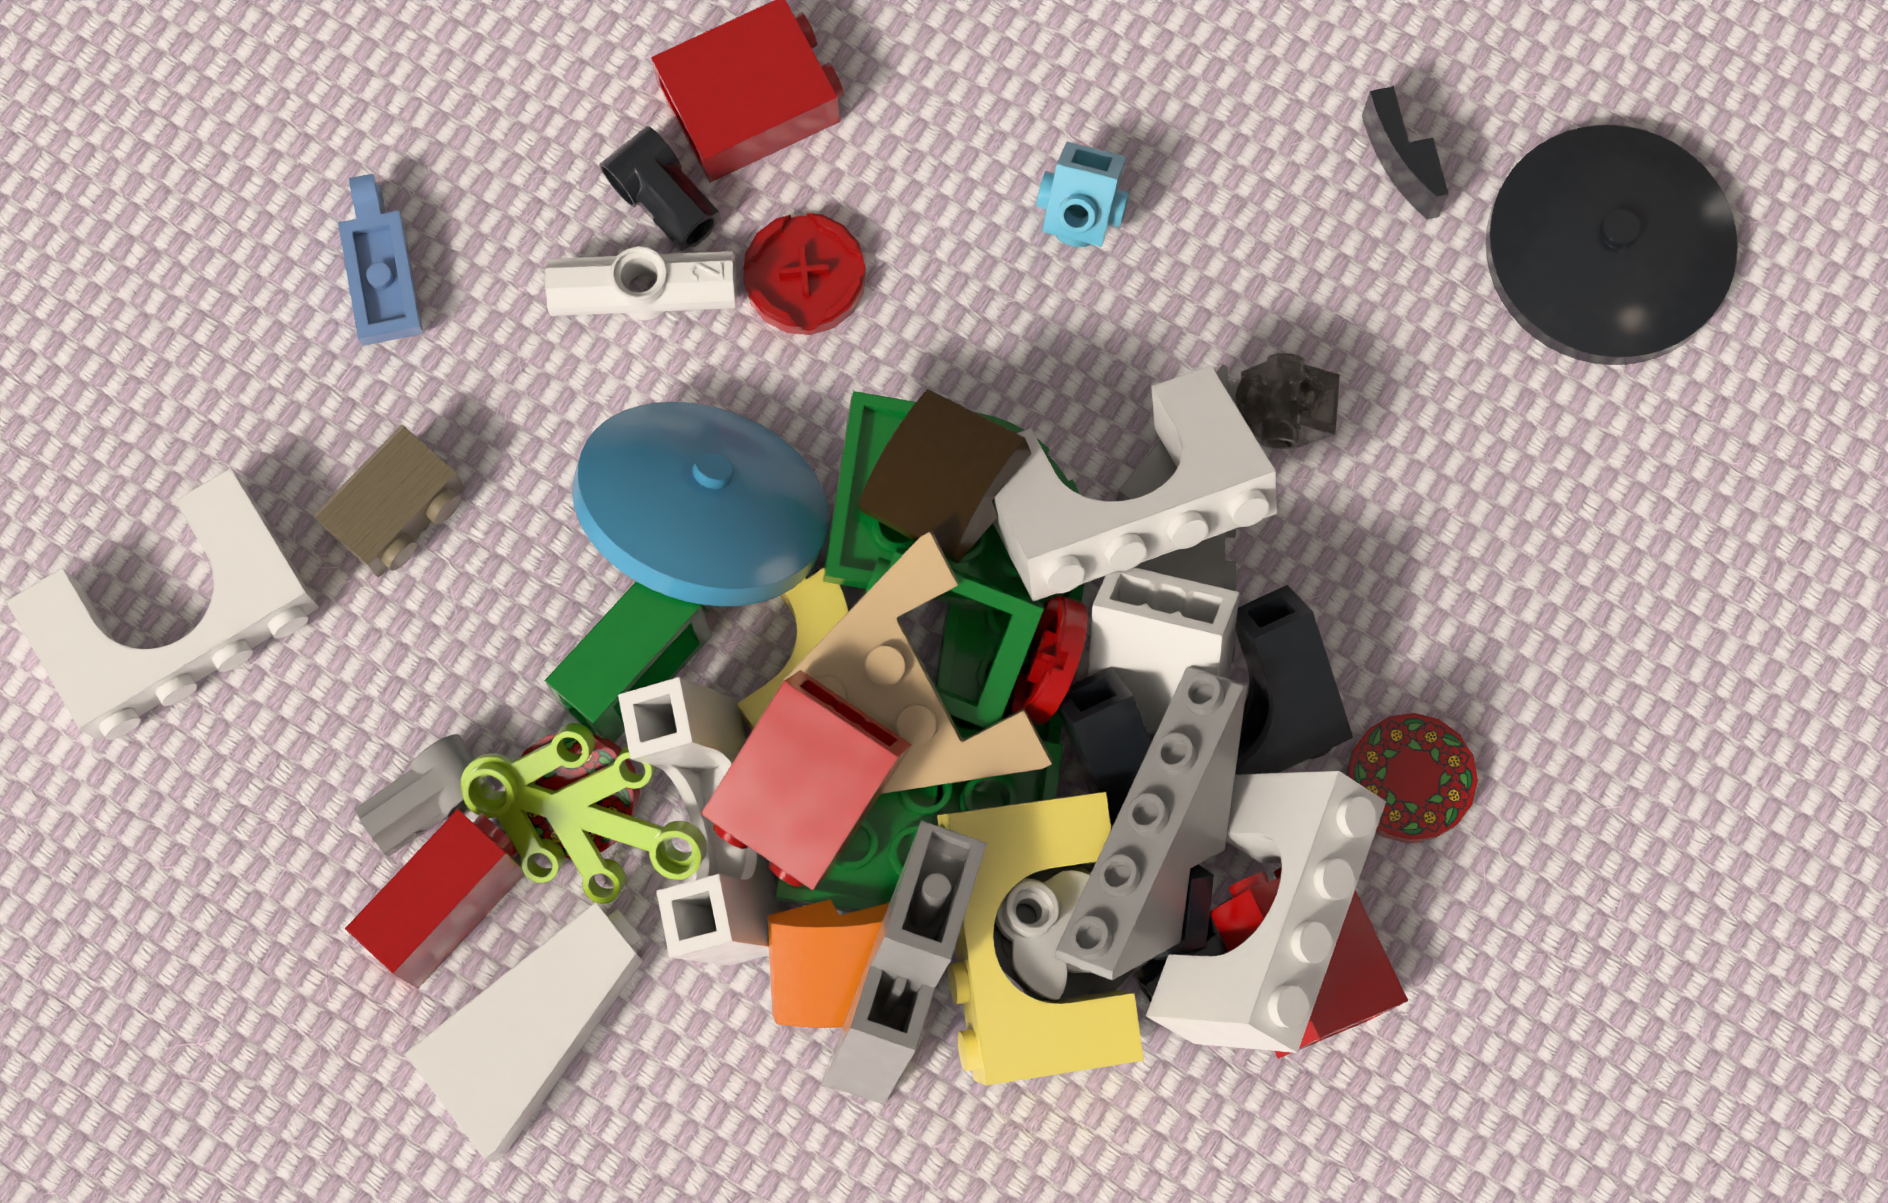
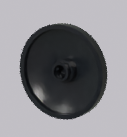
M1594 125L1569 130L1551 137L1527 153L1506 177L1497 194L1489 215L1485 242L1486 259L1494 288L1502 303L1517 323L1536 340L1560 354L1576 360L1604 365H1627L1656 359L1674 351L1697 335L1712 318L1729 291L1735 273L1738 250L1737 231L1728 200L1717 181L1703 164L1688 151L1660 135L1620 125Z

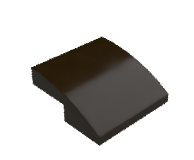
M927 389L910 409L885 446L864 487L858 506L861 512L914 541L932 531L945 557L958 564L998 517L992 500L1032 453L1025 437Z

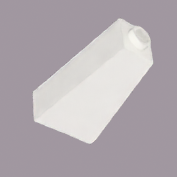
M595 902L404 1053L485 1160L495 1163L508 1152L642 964L643 960L632 948L642 938L619 909H616L607 916Z

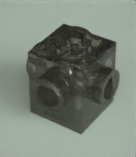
M1289 353L1272 354L1267 357V361L1241 371V380L1236 390V404L1253 435L1261 438L1262 445L1274 449L1300 448L1336 435L1340 374L1305 365V359L1299 355Z

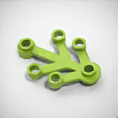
M570 723L563 726L551 743L514 761L496 753L480 755L469 763L462 774L461 791L465 804L477 815L483 813L487 818H497L521 857L522 872L533 882L547 883L553 880L564 865L565 855L560 845L555 841L546 838L540 839L525 811L548 819L583 878L582 887L584 893L589 899L600 904L610 903L618 897L626 883V874L619 863L602 857L588 832L649 851L652 865L656 871L662 876L673 880H682L692 876L706 856L707 842L705 836L699 828L689 822L673 821L663 827L593 804L626 787L638 789L645 786L656 772L657 767L642 763L645 767L644 774L631 772L625 763V759L630 758L628 746L621 751L614 763L559 790L553 791L531 783L560 766L577 768L587 761L594 751L595 739L592 732L582 724ZM570 737L576 739L582 746V753L574 754L569 752L564 746L563 738ZM490 775L500 780L505 787V791L492 789L487 783V776ZM672 838L684 839L691 845L692 851L681 852L677 850L672 843ZM541 853L547 856L552 863V868L540 867L535 862L533 854ZM594 875H607L613 881L614 888L607 889L601 887L596 882Z

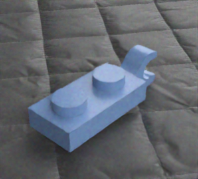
M374 174L349 178L356 219L338 222L358 339L365 346L424 334L404 219L399 210L385 213L382 190L380 185H376Z

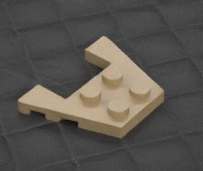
M932 531L922 535L784 679L786 680L802 670L912 744L882 793L1043 769L1052 764V759L1025 708L965 739L962 738L908 637L899 616L959 585Z

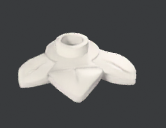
M1073 870L1062 871L1045 883L1035 879H1022L1006 895L995 918L1001 933L1012 941V966L1019 979L1031 991L1049 1000H1058L1061 997L1066 985L1067 971L1071 973H1091L1055 958V951L1090 877V875ZM1024 903L1033 907L1037 916L1034 924L1023 923L1017 917L1016 907L1018 904Z

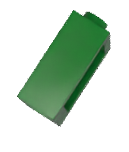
M898 547L891 561L879 556L865 593L879 581L907 550ZM951 568L959 582L958 586L950 589L951 591L1011 614L978 702L935 686L950 715L986 728L1001 720L1043 613L1044 603L1032 601L1031 598Z
M636 581L544 681L562 708L579 723L586 726L592 734H596L603 739L608 738L615 743L625 732L618 695L673 679L712 637L705 619V615L709 611L702 604L669 597Z

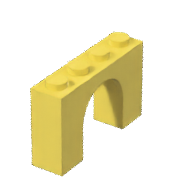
M1106 792L937 815L939 827L953 830L959 834L987 843L956 942L957 963L949 964L948 967L949 985L955 1004L963 1003L967 1030L958 1031V1050L963 1070L965 1072L972 1071L974 1081L987 1086L1144 1061L1135 993L1116 990L1058 1000H1036L1021 992L1006 977L999 965L994 948L993 932L998 909L1006 895L1018 882L1041 870L1097 862L1111 831Z

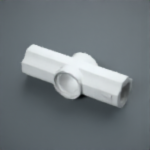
M637 246L626 249L618 256L547 259L545 268L547 309L550 316L626 313L634 319L650 320L657 318L665 311L736 308L737 277L734 251L658 254L650 248ZM649 275L657 279L654 286L645 292L638 293L627 289L631 280L637 276Z

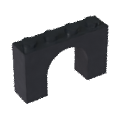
M1287 584L1238 607L1235 631L1248 667L1249 689L1244 704L1235 775L1280 773L1308 759L1324 756L1333 747L1352 739L1353 734L1314 613ZM1109 667L1070 685L1067 694L1058 708V712L1089 793L1106 792L1112 829L1151 743L1133 694L1113 668Z

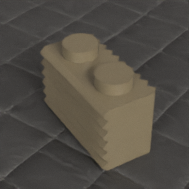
M401 424L313 516L325 531L374 575L379 577L384 574L386 568H389L391 571L397 570L411 558L418 545L415 539L419 538L421 532L426 530L431 522L439 525L456 511L461 502L459 494L462 493L465 486L451 466L447 465L442 458L438 457L433 450L429 449Z

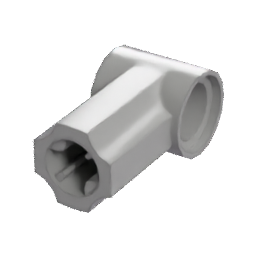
M460 735L446 736L427 747L410 764L412 770L354 809L366 831L386 856H391L444 818L447 820L457 809L463 814L471 811L465 804L462 796L461 777L465 768L475 757ZM487 776L488 785L495 790V786Z

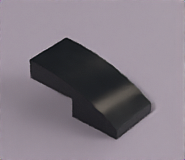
M1394 86L1370 91L1362 113V119L1380 163L1399 192L1427 220L1438 218L1449 193L1434 138L1409 142Z

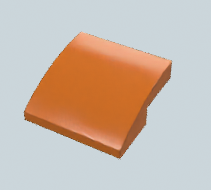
M831 899L767 915L772 1016L776 1024L811 1028L843 1027L889 903L839 915Z

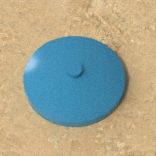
M658 402L639 405L613 415L597 427L587 439L581 451L573 478L572 496L575 512L582 529L596 549L612 565L638 583L656 592L686 602L711 606H743L768 601L781 596L801 583L811 572L817 562L828 532L829 509L827 498L816 474L804 458L786 441L764 426L744 416L713 406L688 402Z

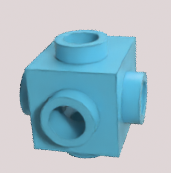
M1066 141L1057 162L1055 173L1045 171L1041 181L1036 207L1046 210L1042 232L1056 235L1059 241L1070 246L1087 247L1092 244L1102 247L1109 226L1121 228L1130 192L1119 190L1126 156Z

